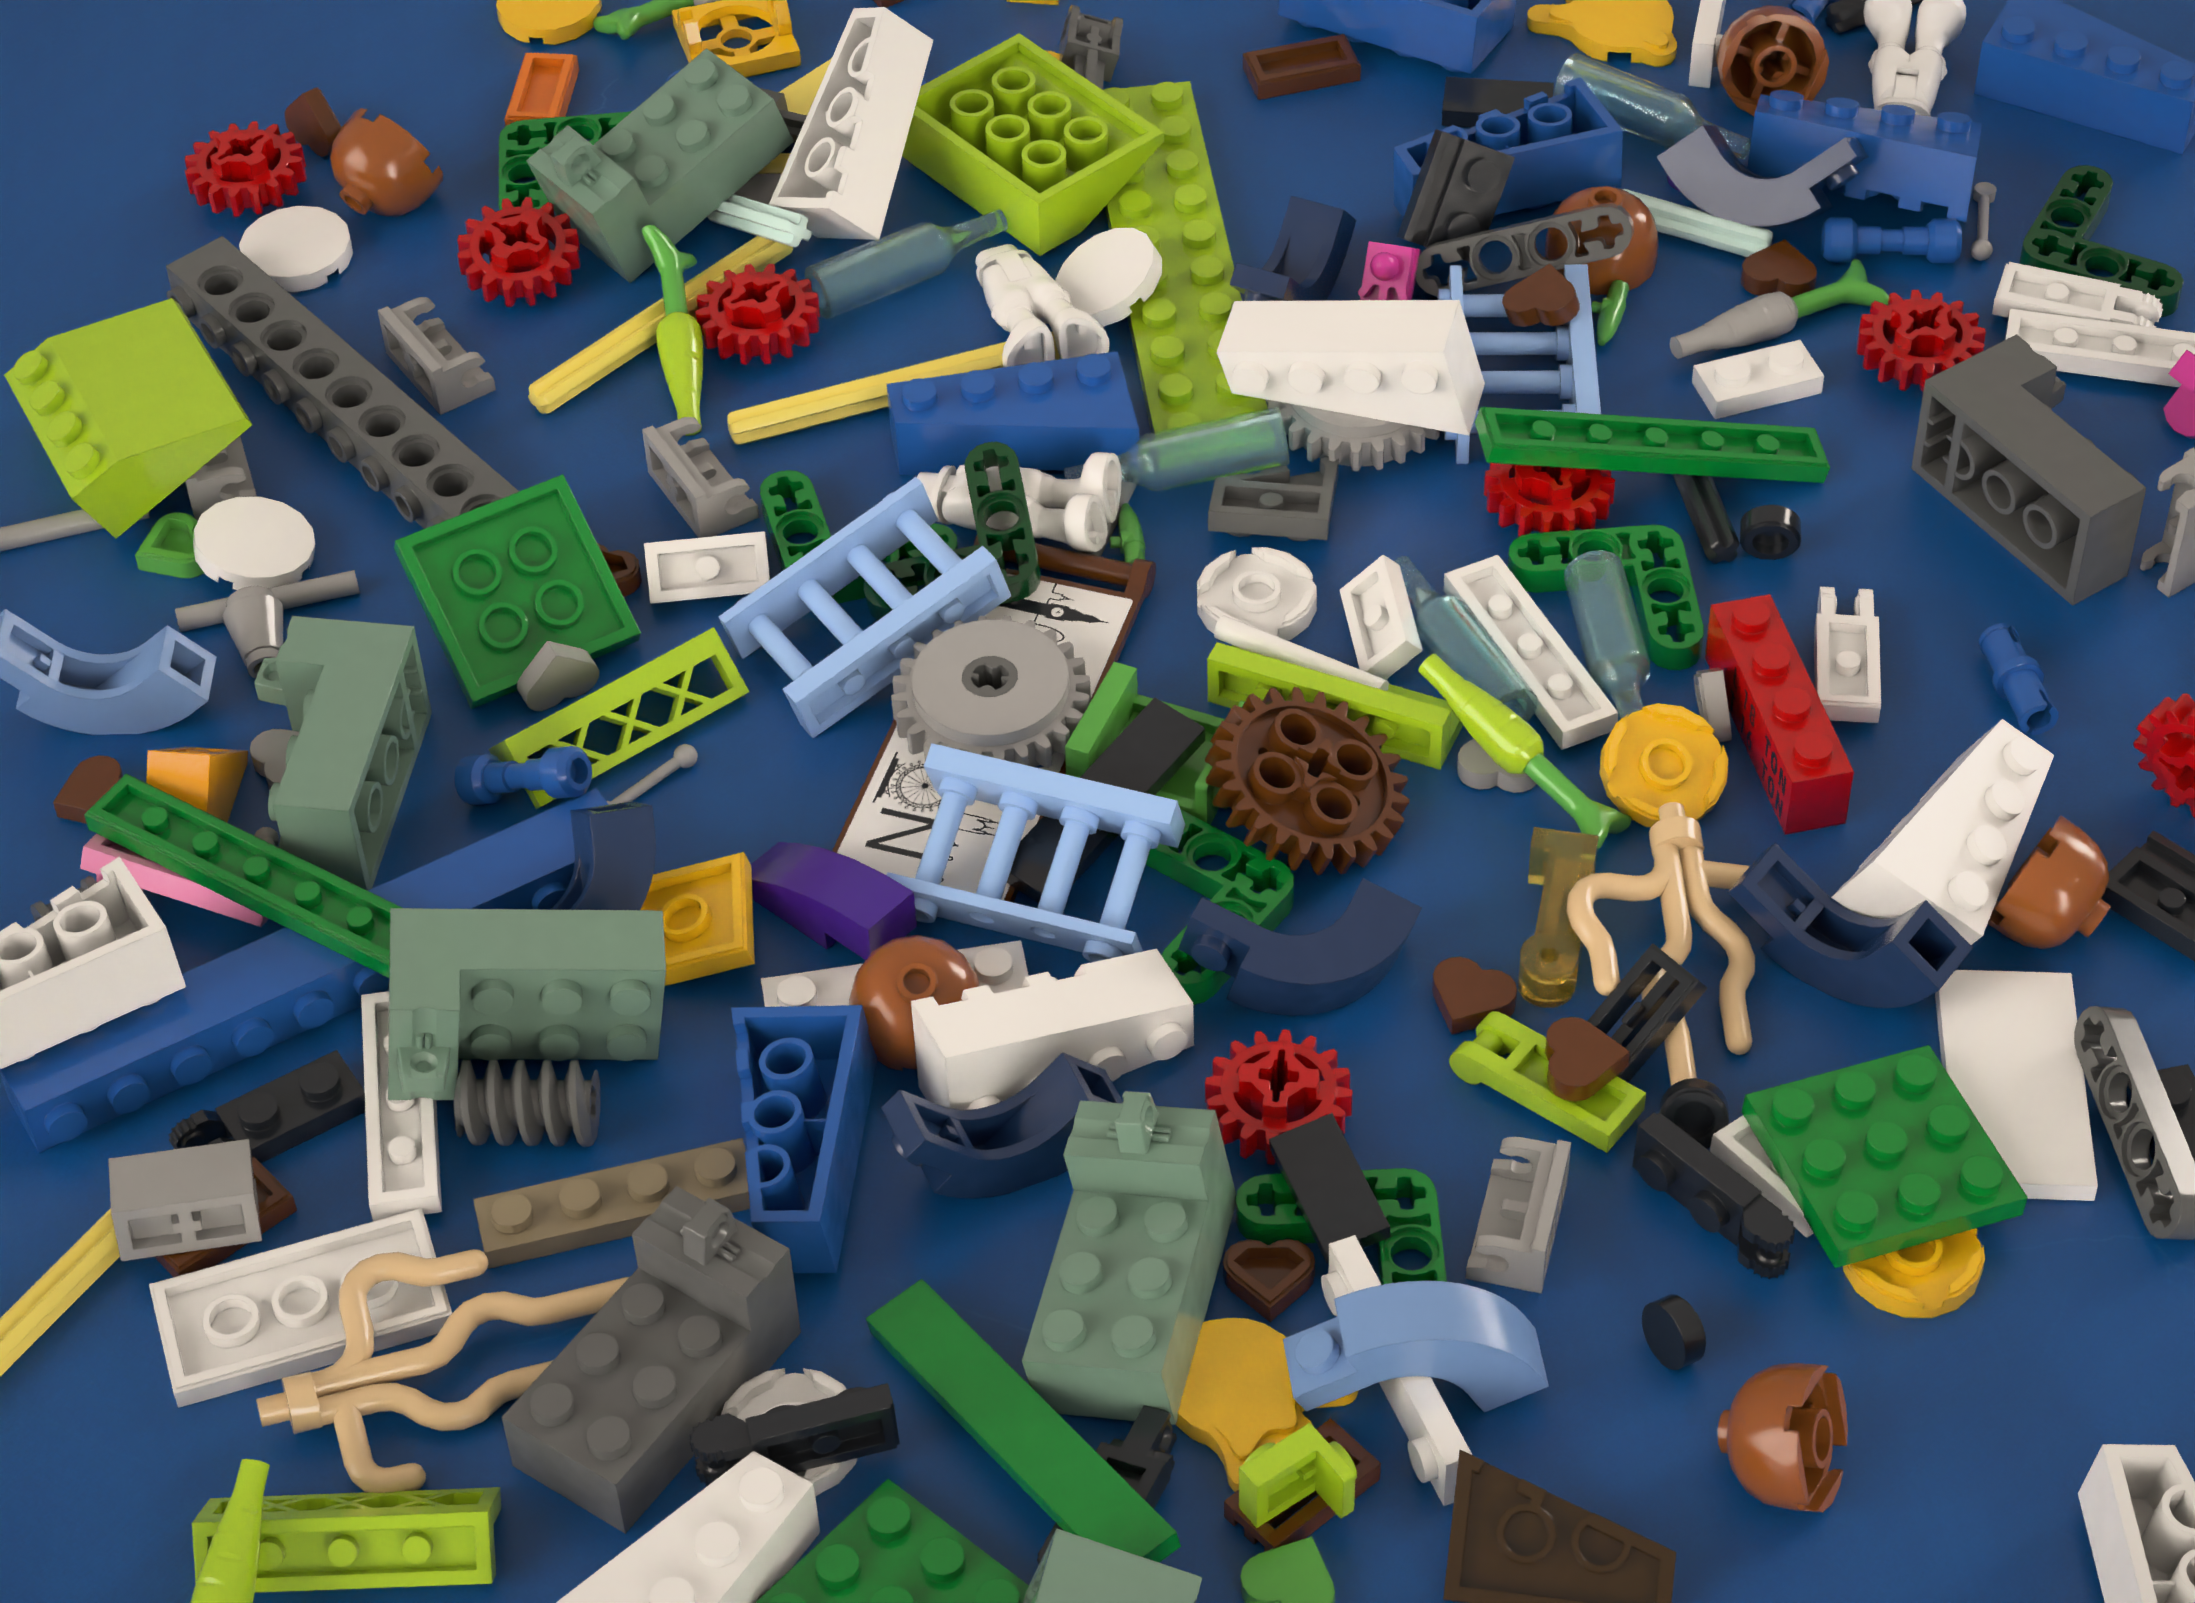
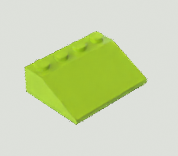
M1018 33L921 86L902 157L1037 255L1041 256L1083 232L1164 142V132Z
M173 298L49 337L34 350L23 354L16 361L14 367L4 374L71 499L116 539L252 426L251 421L185 313Z

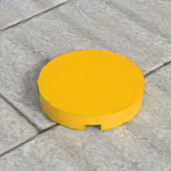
M497 0L496 8L498 21L504 32L513 38L526 43H530L529 37L542 38L543 44L557 45L575 40L594 27V19L602 10V1Z
M1656 703L1644 706L1640 711L1632 712L1628 716L1626 715L1615 724L1601 749L1599 774L1607 797L1621 813L1629 815L1632 820L1645 827L1651 828L1656 822L1660 821L1659 808L1670 802L1682 804L1685 816L1698 821L1713 809L1727 784L1729 759L1724 745L1720 746L1718 739L1713 735L1715 730L1703 717L1682 706Z
M1975 1228L1843 1266V1272L1856 1293L1877 1309L1903 1318H1934L1957 1310L1974 1295L1985 1263L1984 1246L1981 1247V1242L1977 1238L1978 1229Z

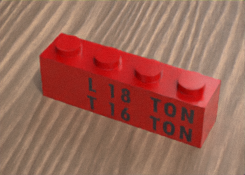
M1771 594L1712 604L1710 607L1705 659L1710 669L1720 668L1723 670L1729 712L1784 834L1845 824L1854 770Z

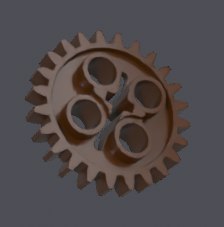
M1299 687L1292 689L1286 701L1275 688H1270L1263 701L1256 695L1250 694L1242 708L1234 705L1225 720L1220 723L1210 741L1213 745L1205 757V762L1213 767L1205 780L1206 784L1220 788L1212 801L1213 805L1216 807H1231L1233 810L1225 823L1226 826L1230 828L1244 825L1249 830L1244 840L1246 846L1253 845L1262 840L1267 844L1266 859L1272 861L1280 851L1288 854L1289 866L1293 871H1296L1302 860L1306 859L1310 861L1316 875H1322L1330 861L1340 874H1345L1353 861L1363 868L1367 866L1374 854L1381 856L1404 823L1405 819L1401 814L1409 804L1410 799L1401 794V792L1408 783V777L1393 772L1401 760L1400 755L1382 753L1380 750L1388 739L1386 734L1369 736L1364 731L1368 726L1370 718L1363 716L1353 722L1347 718L1348 703L1344 701L1335 710L1327 708L1325 695L1320 691L1312 703L1305 701Z

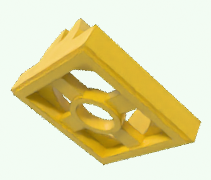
M720 0L672 11L673 26L688 63L707 48L745 78L801 65L800 49L792 33L787 0ZM758 17L772 26L752 30L748 27L739 26L737 21ZM720 25L722 31L718 33L716 38L701 41L700 31L702 28ZM733 38H745L750 41L747 46L736 49L723 45L727 40ZM768 44L761 50L757 51L758 46Z

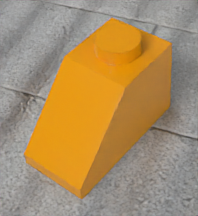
M201 747L148 750L146 783L228 823L248 764V750Z

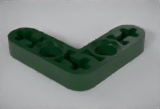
M2089 165L2075 166L2068 169L2061 177L2026 234L2019 264L2117 283L2123 288L2142 291L2143 294L2149 293V295H2155V298L2160 299L2159 302L2163 304L2161 317L2173 314L2178 309L2184 282L2182 275L2175 268L2089 241L2108 210L2113 186L2111 176L2105 170ZM2084 192L2086 193L2084 201L2076 198L2080 197ZM2054 221H2070L2079 226L2064 227L2055 224ZM2088 270H2104L2112 273L2114 276H2095L2089 273Z
M986 442L971 450L965 459V474L979 545L954 549L953 551L962 560L981 546H984L993 555L999 564L1011 594L1010 598L1001 603L1004 604L1027 598L1035 592L1041 581V571L1018 458L1014 450L1008 445L1000 442ZM998 466L1002 490L991 492L986 469ZM1000 511H1009L1019 517L1017 523L1007 530L997 531L986 525L988 519ZM1014 549L1019 574L1007 577L1002 551ZM925 556L884 564L912 595L919 591L917 581L924 580L925 586H927L942 575ZM864 581V594L871 615L878 621L891 612L892 609Z

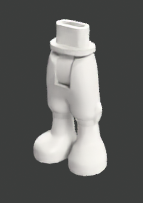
M1866 0L1863 11L1865 24L1878 43V49L1873 52L1871 60L1868 62V67L1872 73L1874 109L1882 110V107L1885 105H1903L1914 109L1916 115L1930 116L1940 82L1947 74L1945 58L1942 56L1943 49L1960 35L1966 22V6L1963 0L1922 1L1918 9L1915 27V52L1910 55L1905 51V45L1909 36L1912 17L1911 0Z
M1005 244L983 250L977 255L975 261L977 265V279L983 288L987 304L991 310V317L1003 330L1010 332L1002 353L1004 367L1055 360L1054 340L1051 331L1046 326L1048 323L1052 329L1061 359L1109 352V338L1103 326L1088 313L1072 306L1070 294L1067 290L1060 287L1047 271L1033 260L1027 251L1018 250L1012 244Z
M1092 453L1083 465L1081 477L1077 479H1057L1038 469L1020 467L1034 538L1044 537L1063 542L1078 551L1097 552L1103 548L1108 535L1107 523H1113L1116 520L1121 496L1122 473L1118 456L1115 453ZM965 464L960 465L958 469L955 466H943L939 473L920 472L917 478L923 483L938 518L936 522L947 525L955 524L976 530L965 474ZM998 466L987 468L990 491L1002 490ZM1000 511L993 514L988 519L986 525L994 529L1007 530L1017 523L1019 517L1009 511Z

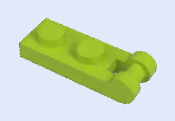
M1492 1011L1488 1013L1476 1027L1477 1037L1473 1041L1462 1042L1449 1058V1064L1453 1072L1463 1081L1475 1085L1481 1082L1606 1153L1609 1152L1645 1110L1646 1092L1617 1076L1586 1100L1574 1102L1556 1096L1549 1089L1547 1083L1549 1061L1545 1054L1546 1037L1500 1012ZM1506 1053H1509V1054H1510V1055L1507 1057V1059H1504L1503 1057L1499 1056V1055H1504V1054H1506Z

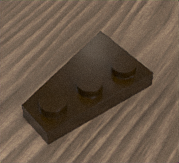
M1459 1450L1444 1601L1460 1603H1672L1676 1562L1675 1551L1555 1496L1524 1479L1496 1468L1465 1451Z

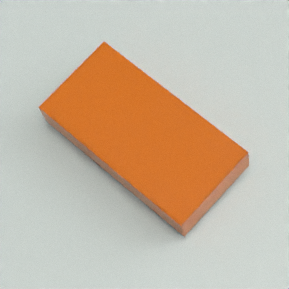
M525 53L504 118L505 126L521 120L566 117L579 73L577 55Z

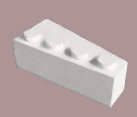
M885 7L853 9L769 205L805 215L808 218L806 229L811 230L812 235L817 238L880 239L933 39Z
M1460 300L1234 301L1217 349L1218 358L1233 394L1468 436L1470 435L1485 386Z
M2003 719L2000 720L1952 763L1924 794L1920 802L1902 818L1891 831L1892 833L1867 857L1856 873L1831 898L1855 913L1877 919L1898 917L1927 900L1972 945L1984 934L2054 755Z
M120 856L100 868L103 879L80 893L79 890L72 886L51 899L53 911L26 928L14 922L0 931V1069L16 1062L27 1060L36 1053L79 1034L90 1032L106 1022L142 1006L153 1004L161 998L186 987L166 926Z
M1157 949L1082 964L1074 977L1058 980L1055 977H1051L1049 972L1025 976L1022 988L994 994L989 985L965 989L962 993V1001L938 1005L933 996L911 1001L919 1088L926 1100L956 1110L984 1108L1010 1098L1035 1080L1062 1052L1105 1069L1113 1082L1125 1073L1157 1060L1170 1059L1182 1050L1194 1046L1193 1002Z
M2102 1444L2078 1492V1497L2104 1602L2195 1603V1481L2175 1445Z
M753 1451L556 1603H755L792 1569L820 1533L814 1484Z

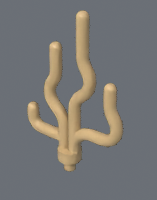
M1677 802L1666 803L1658 810L1660 821L1656 822L1649 831L1651 852L1654 859V867L1651 872L1640 876L1595 873L1578 880L1568 894L1566 911L1572 929L1589 952L1596 991L1603 996H1609L1621 980L1617 954L1611 935L1594 913L1593 903L1596 900L1650 901L1660 896L1666 933V942L1661 950L1679 965L1684 963L1691 952V915L1701 929L1721 945L1728 956V967L1719 983V1005L1728 1050L1736 1055H1744L1750 1051L1753 1041L1746 1004V990L1755 973V955L1745 933L1713 903L1709 887L1731 889L1750 866L1705 861L1699 822L1685 816L1682 804ZM1663 968L1641 992L1642 1000L1665 974L1666 971ZM1684 1016L1664 1040L1671 1086L1684 1079L1697 1078L1691 1035Z
M471 1249L437 1258H423L401 1252L373 1255L359 1261L346 1274L339 1290V1311L346 1335V1348L343 1355L333 1365L322 1370L283 1377V1393L256 1399L261 1425L265 1427L290 1421L293 1433L297 1434L334 1423L344 1467L351 1481L361 1490L373 1493L418 1490L426 1480V1473L419 1464L406 1463L384 1468L374 1462L362 1416L392 1411L406 1416L421 1426L438 1431L465 1430L484 1422L504 1403L520 1398L553 1360L510 1370L489 1378L467 1398L458 1402L444 1403L429 1397L415 1388L391 1382L424 1375L447 1365L462 1350L471 1333L479 1325L488 1321L503 1320L524 1326H538L597 1313L629 1277L536 1298L506 1291L483 1293L464 1301L447 1318L440 1332L430 1342L418 1347L371 1358L374 1353V1328L367 1305V1295L373 1286L383 1281L391 1280L420 1287L445 1285L478 1277L484 1274L489 1265L485 1253L478 1249Z

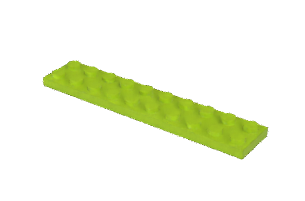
M1190 81L1177 83L1161 82L1148 86L1106 88L1103 91L1164 132V142L1104 207L1109 230L1114 228H1135L1146 233L1162 257V275L1153 294L1145 302L1139 298L1134 304L1129 306L1132 313L1127 316L1159 473L1276 460V442L1266 400L1231 393L1217 355V349L1234 301H1242L1240 292L1230 286L1234 265Z

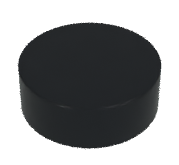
M1763 505L1755 507L1746 512L1740 521L1741 547L1745 552L1759 559L1777 560L1793 554L1801 544V520L1793 510L1783 506Z
M1697 1078L1681 1080L1669 1087L1661 1099L1659 1112L1706 1149L1711 1146L1713 1134L1729 1124L1726 1097L1716 1085L1709 1081Z
M1670 1294L1644 1307L1642 1312L1643 1332L1651 1351L1662 1365L1670 1370H1679L1702 1359L1706 1348L1705 1331L1698 1314L1685 1299L1678 1295Z

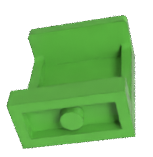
M1113 662L1065 745L1066 775L1080 778L1153 700V698L1138 694L1137 668ZM1241 700L1238 706L1242 708L1245 701ZM1162 701L1205 728V742L1161 788L1156 796L1177 800L1181 810L1211 825L1219 808L1227 809L1228 807H1216L1212 803L1220 788L1206 784L1205 779L1213 766L1205 762V757L1213 745L1210 742L1220 723L1225 719Z

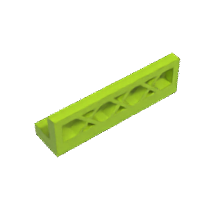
M713 627L488 750L491 754L497 756L501 762L516 761L518 763H525L529 760L527 756L544 747L550 749L554 747L577 746L587 754L591 762H594L591 765L593 779L749 693V690ZM708 658H711L728 689L712 699L687 691L693 667ZM680 674L677 687L664 683ZM649 690L674 698L668 723L661 727L636 720L641 696ZM629 702L625 716L611 712ZM684 702L698 705L681 715ZM597 718L622 726L616 751L608 756L583 748L589 723ZM576 730L573 745L559 741L562 737ZM632 730L646 734L629 744ZM524 788L536 809L556 799L549 796L545 790L530 791Z
M1216 642L1207 658L1208 702L1232 708L1234 705L1238 706L1241 700L1246 701L1250 694L1256 695L1263 701L1270 688H1275L1286 701L1292 689L1299 687L1305 701L1312 703L1320 691L1325 695L1327 708L1335 710L1344 701L1348 703L1347 718L1353 722L1363 716L1370 718L1368 726L1364 731L1369 736L1386 734L1388 737L1380 749L1382 753L1398 754L1401 759L1441 770L1463 727L1461 721L1448 705L1447 700L1389 684L1388 690L1385 691Z
M500 1487L413 1490L385 1493L361 1492L263 1496L255 1593L492 1584L496 1576L493 1525L501 1511ZM230 1497L210 1498L192 1522L195 1583Z

